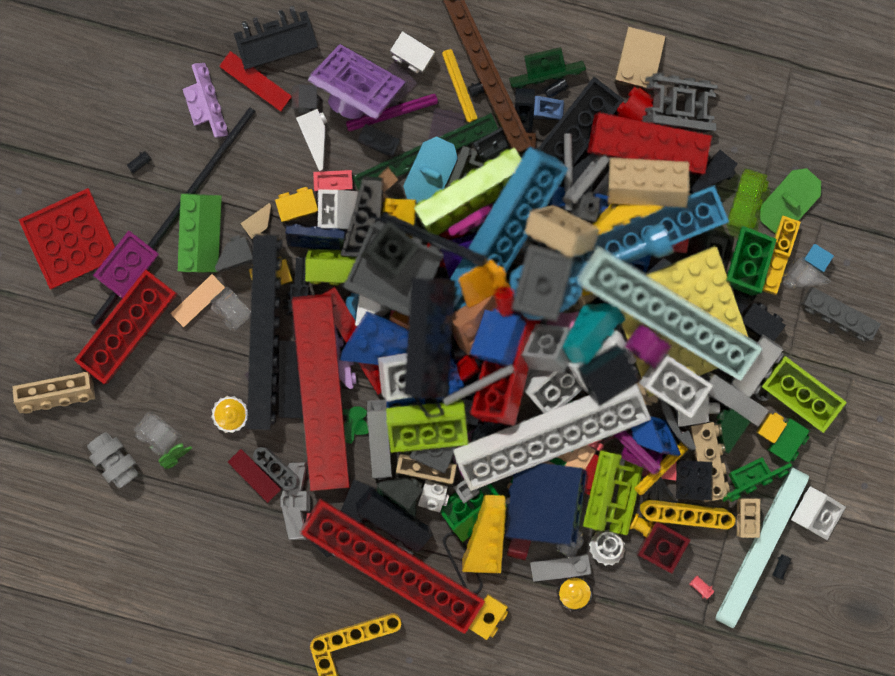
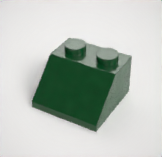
M732 408L722 409L716 417L718 419L716 425H718L719 443L722 446L723 452L728 454L751 422Z

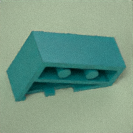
M614 304L583 305L561 348L572 364L589 363L602 348V342L607 336L611 337L615 333L613 329L619 322L622 324L626 319L620 309Z

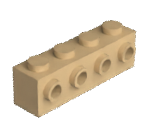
M83 372L13 386L14 404L19 413L28 414L35 410H48L56 406L88 402L95 399L94 383L89 372Z
M714 422L689 426L690 433L696 446L694 451L695 461L712 462V501L723 499L727 493H730L728 482L724 480V474H726L725 463H721L720 456L723 455L721 444L717 442V437L719 436L718 425H714Z

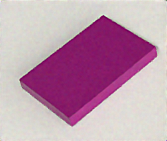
M128 230L93 276L123 298L159 254Z

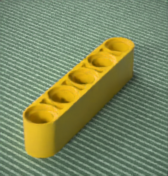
M645 500L640 505L641 514L649 521L719 529H730L735 524L734 515L724 508ZM653 506L654 511L651 514H646V510ZM673 509L670 516H665L666 510ZM691 511V516L684 518V513ZM705 513H710V517L707 520L703 521V515ZM724 515H728V520L722 523L721 518Z

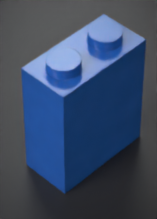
M493 309V311L485 310L470 354L479 360L505 366L512 365L526 323L520 319V315L515 313L510 316H502L497 309Z

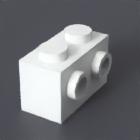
M402 31L391 48L390 54L393 55L391 58L399 63L403 61L408 64V68L414 73L418 74V72H421L423 74L434 57L435 51Z

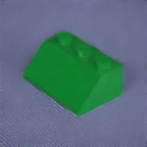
M741 226L726 281L735 290L751 296L762 293L777 239Z
M491 483L478 488L480 493L466 503H463L457 492H455L448 498L447 505H442L440 513L462 542L473 533V528L477 522L485 495L500 496Z

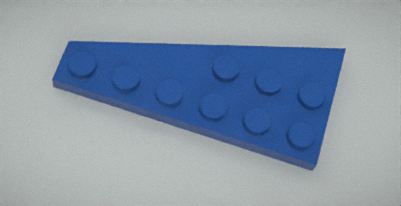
M366 311L339 355V360L379 365L378 358L407 353L408 329ZM461 359L454 360L455 364H457Z

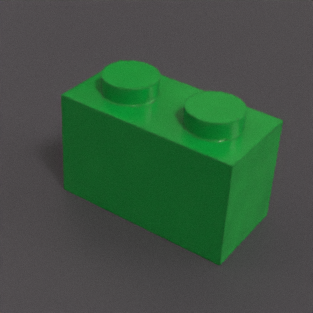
M787 418L785 421L787 425L777 441L771 443L767 449L786 463L797 458L799 454L798 448L801 444L805 445L810 437L807 435L809 430L791 418Z

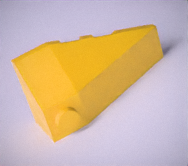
M612 203L591 225L599 228L598 235L612 230L614 228L613 225H625L630 223V218L639 216L642 218L664 207Z

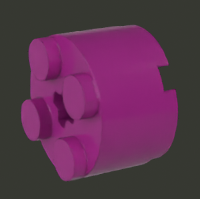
M641 324L636 328L624 346L654 369L660 364L671 348L667 342L660 339L655 333Z

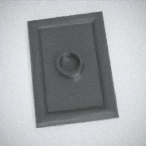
M528 245L512 310L558 321L574 256L567 257L559 252Z

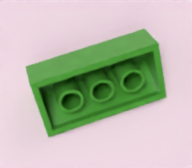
M181 194L177 271L216 272L215 266L219 260L222 195Z

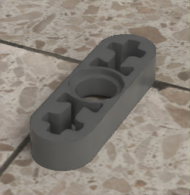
M260 447L254 451V461L285 490H295L299 486L300 479L298 475L269 448ZM260 452H261V453H265V452H266L265 457H266L268 460H272V461L268 462V461L265 460V459H261V460H260V458H261ZM275 463L281 466V471L278 474H274L272 471V466ZM285 475L287 478H293V485H287L288 480L282 476Z

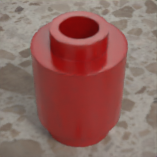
M507 286L497 289L494 293L497 311L502 316L512 315L515 310H512L515 298L514 290Z

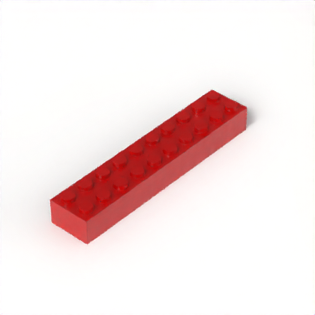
M332 294L293 297L292 303L310 490L349 488Z
M321 498L300 529L301 535L463 634L467 632L485 603V600L476 593Z

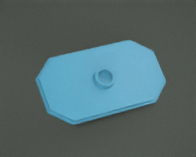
M437 136L423 142L403 185L407 199H415L419 203L424 199L431 198L438 190L444 189L458 159L454 144Z

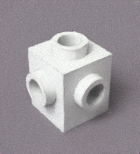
M426 480L418 506L440 513L442 505L446 506L449 495L446 494L448 487Z

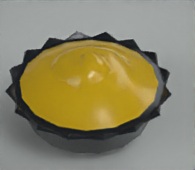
M580 576L563 578V581L559 583V587L556 590V598L559 600V605L571 612H580L582 609H586L594 597L590 582L585 577Z

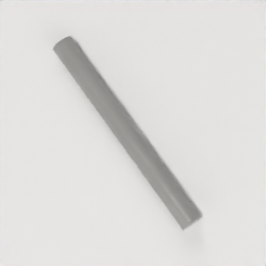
M564 134V164L568 168L565 174V195L573 186L572 134ZM565 202L566 211H573V203L567 204Z
M509 365L444 398V404L447 406L515 372L514 367Z

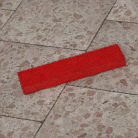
M231 51L219 66L280 112H282L292 98L289 93L256 69L245 70L242 59Z

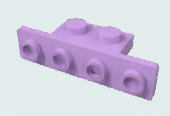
M195 63L192 65V69L197 83L183 89L194 126L209 121L214 137H225L228 135L227 125L224 122L221 107L216 98L209 70L205 63Z

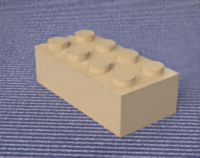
M610 158L608 203L686 207L689 162Z

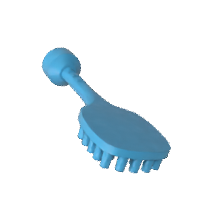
M660 223L646 230L642 242L612 253V255L622 261H626L646 252L660 258L674 251L665 228ZM588 261L573 262L560 312L568 309L579 300L583 286L577 278ZM523 265L518 267L510 278V285L514 290V295L517 291ZM522 313L526 318L531 320L545 319L538 316Z

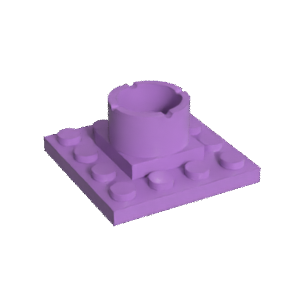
M341 44L317 67L309 78V81L314 83L315 86L331 93L328 103L336 113L339 112L342 116L351 119H358L364 113L377 119L406 82Z

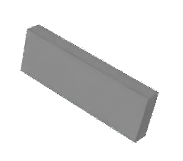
M606 155L596 156L563 197V200L567 204L576 203L610 159Z

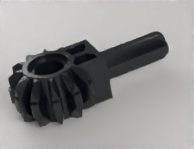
M305 257L296 258L294 285L291 284L290 292L287 293L291 298L290 300L287 298L283 299L284 302L289 303V305L283 306V309H290L286 313L287 316L293 313V297L312 295L309 293V286L306 285Z

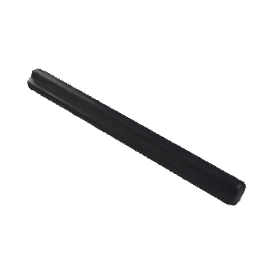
M383 213L380 222L384 224L390 222L408 235L477 265L484 266L487 261V257L392 215Z

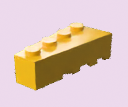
M485 495L477 522L473 528V533L462 558V572L501 573L505 496Z

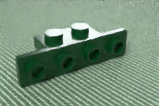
M559 47L525 55L524 61L527 74L511 77L509 82L512 88H523L526 84H540L551 78L559 79L568 74L578 75L586 70V66L583 61L565 64L562 49Z

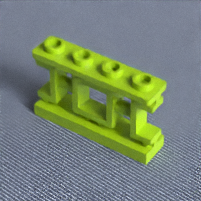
M600 451L583 523L584 527L604 531L606 522H611L610 532L628 535L637 497L635 487L640 483L642 467L626 460L624 465H620L622 455ZM615 484H618L619 490L616 503H613L611 500Z

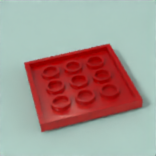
M89 188L19 219L50 290L98 269L116 247Z

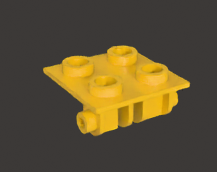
M385 198L383 212H387L389 215L414 225L416 200Z

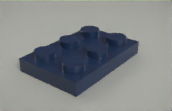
M293 224L286 226L287 246L342 250L345 242V233L338 228L326 230L318 226L305 228L301 225Z

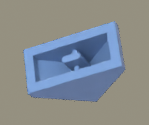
M535 96L533 118L560 120L563 117L564 101Z

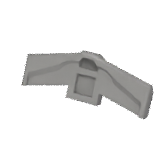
M308 462L289 463L288 467L298 475L300 484L295 490H285L283 488L280 497V507L283 511L289 540H309L300 534V529L304 525L302 511H310V492L302 491ZM286 477V479L288 480L287 485H293V478Z

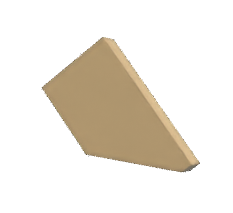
M270 203L241 223L251 239H253L254 234L262 233L268 229L271 211Z

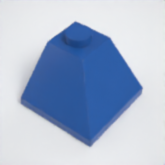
M650 417L651 420L631 427L633 432L632 438L637 444L660 453L674 456L681 455L666 420Z

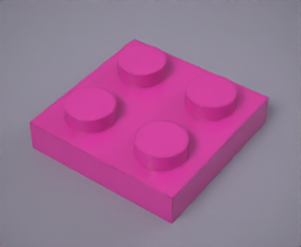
M489 204L449 228L450 234L459 233V235H462L484 222L494 207L493 204Z

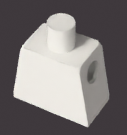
M707 395L692 418L676 408V423L678 427L709 422V414L720 413V403L709 402V395Z

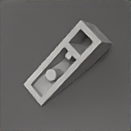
M587 553L530 562L533 582L591 574Z

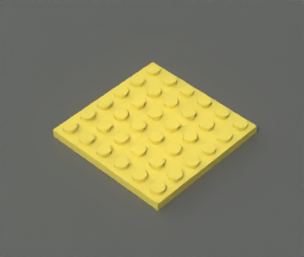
M711 247L647 274L648 277L748 337L730 283L726 281L727 275L717 247ZM620 309L626 319L621 326L627 341L641 324L671 346L666 355L698 376L718 368ZM633 354L636 359L637 370L642 379L650 365ZM644 387L648 397H652L655 395L654 393H652Z

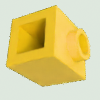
M776 412L773 415L768 413L765 421L760 425L756 433L771 443H775L787 425L783 422L785 418Z

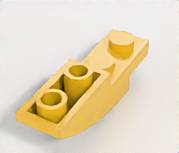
M782 216L774 238L777 240L762 291L773 295L777 294L796 239L800 221Z

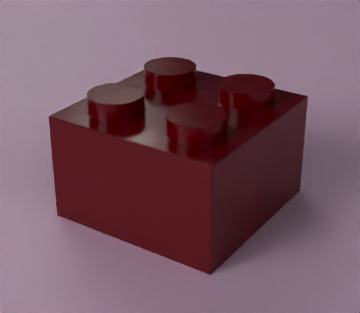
M654 521L636 554L672 574L690 539Z

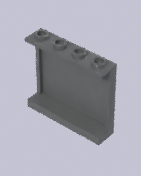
M379 221L376 224L371 223L343 287L409 316L412 278H433L443 257V254L440 253L441 249L430 245L428 248L422 245V240L412 237V240L419 247L399 274L390 280L360 256L372 239L386 225Z

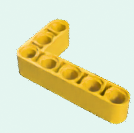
M390 613L314 637L311 641L310 649L318 675L338 676L331 651L398 631L402 623L400 616ZM390 618H396L398 625L392 628L388 625L387 621ZM373 623L378 624L380 630L377 633H372L369 630V626ZM354 629L360 630L361 637L358 639L353 638L351 631ZM340 635L343 638V642L335 644L332 637ZM315 641H322L325 647L322 650L316 649L314 646ZM320 660H329L330 666L328 668H322L320 666Z

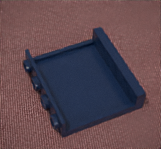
M540 463L512 474L514 478L513 484L509 489L511 497L510 503L506 507L507 521L504 523V537L510 540L521 539L562 544L576 548L588 471L579 467Z

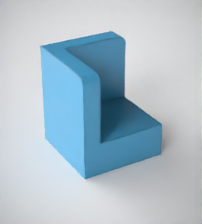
M814 244L802 261L822 273L834 255Z

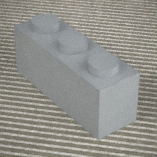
M762 335L757 342L762 348L761 352L740 381L735 377L731 380V385L748 397L758 393L762 386L760 385L762 379L769 377L773 370L771 366L774 362L778 363L783 356L782 346L765 335Z

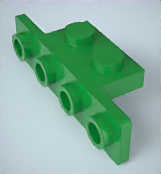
M763 457L730 472L729 477L736 490L726 494L722 499L723 502L728 500L734 502L741 498L740 494L744 492L750 494L757 490L756 486L761 484L766 486L773 482V478L778 476L780 479L789 474L788 470L792 467V464L789 463L771 472Z

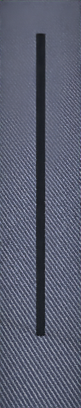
M251 107L247 109L186 193H196L256 112ZM181 200L148 243V246L153 250L179 216ZM111 293L91 320V323L96 327L119 297L116 293Z

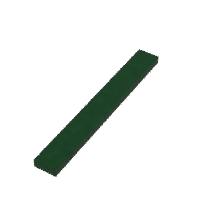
M492 113L439 138L454 144L455 150H458L498 130V126ZM422 145L352 176L358 190L365 176L378 177L387 167L397 177L410 172Z

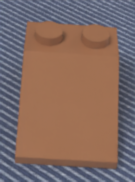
M495 295L471 308L466 305L453 313L452 332L457 345L468 356L471 355L470 352L485 310L493 311V309H497Z

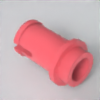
M698 575L689 584L702 595V598L708 599L714 593L713 587L708 586Z

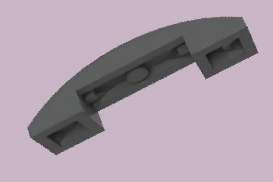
M661 399L663 413L671 431L686 448L694 452L696 446L689 431L681 434L668 402Z

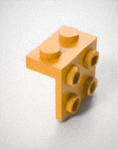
M490 259L484 266H478L459 277L458 281L463 297L469 308L494 295L495 291L500 287H510L505 281L506 273L501 266L498 267Z

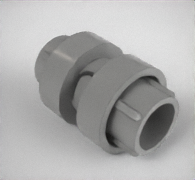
M104 432L87 445V448L92 453L89 459L95 467L101 464L106 470L102 473V476L107 483L113 482L120 489L138 476V472L133 467L136 461L130 454L124 457L120 451L124 447L117 437L112 439L108 433Z

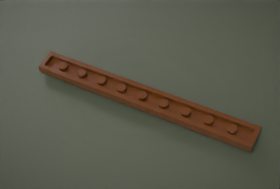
M442 0L511 149L515 148L518 154L528 150L529 147H532V144L465 1Z

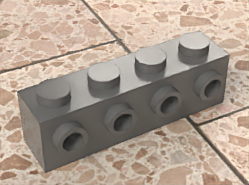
M814 287L809 288L801 303L805 307V311L813 315L815 313L821 315V319L827 323H836L839 325L838 328L840 330L856 334L855 338L866 342V340L872 341L881 323Z

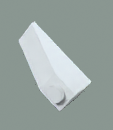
M318 109L296 119L319 171L322 172L324 171L326 136L324 124L327 123L324 113H319Z

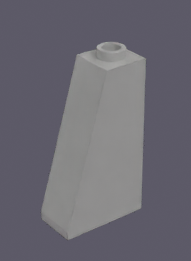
M708 372L700 376L713 385L707 394L709 397L727 408H732L758 427L765 421L768 409L715 374Z
M386 399L367 401L372 478H377L378 480L392 477Z

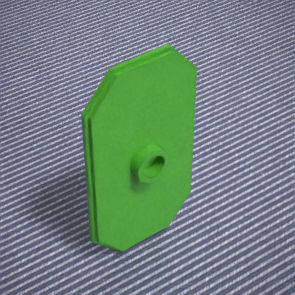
M807 168L792 170L760 206V221L774 233H776L782 216L799 221L821 196V180Z

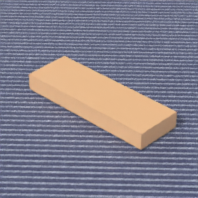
M211 274L170 314L185 327L225 287Z

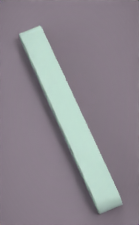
M793 467L790 468L789 474L786 475L760 527V538L754 539L715 620L731 628L735 627L808 482L809 475Z

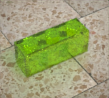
M746 168L743 170L728 216L729 222L726 225L741 229V226L750 229L755 227L757 222L755 213L762 206L763 199H761L762 191L766 192L769 181L766 179L768 175Z

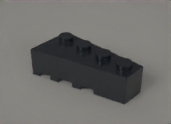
M365 176L362 179L340 256L357 257L371 223L376 224L377 221L380 222L383 214L384 177Z

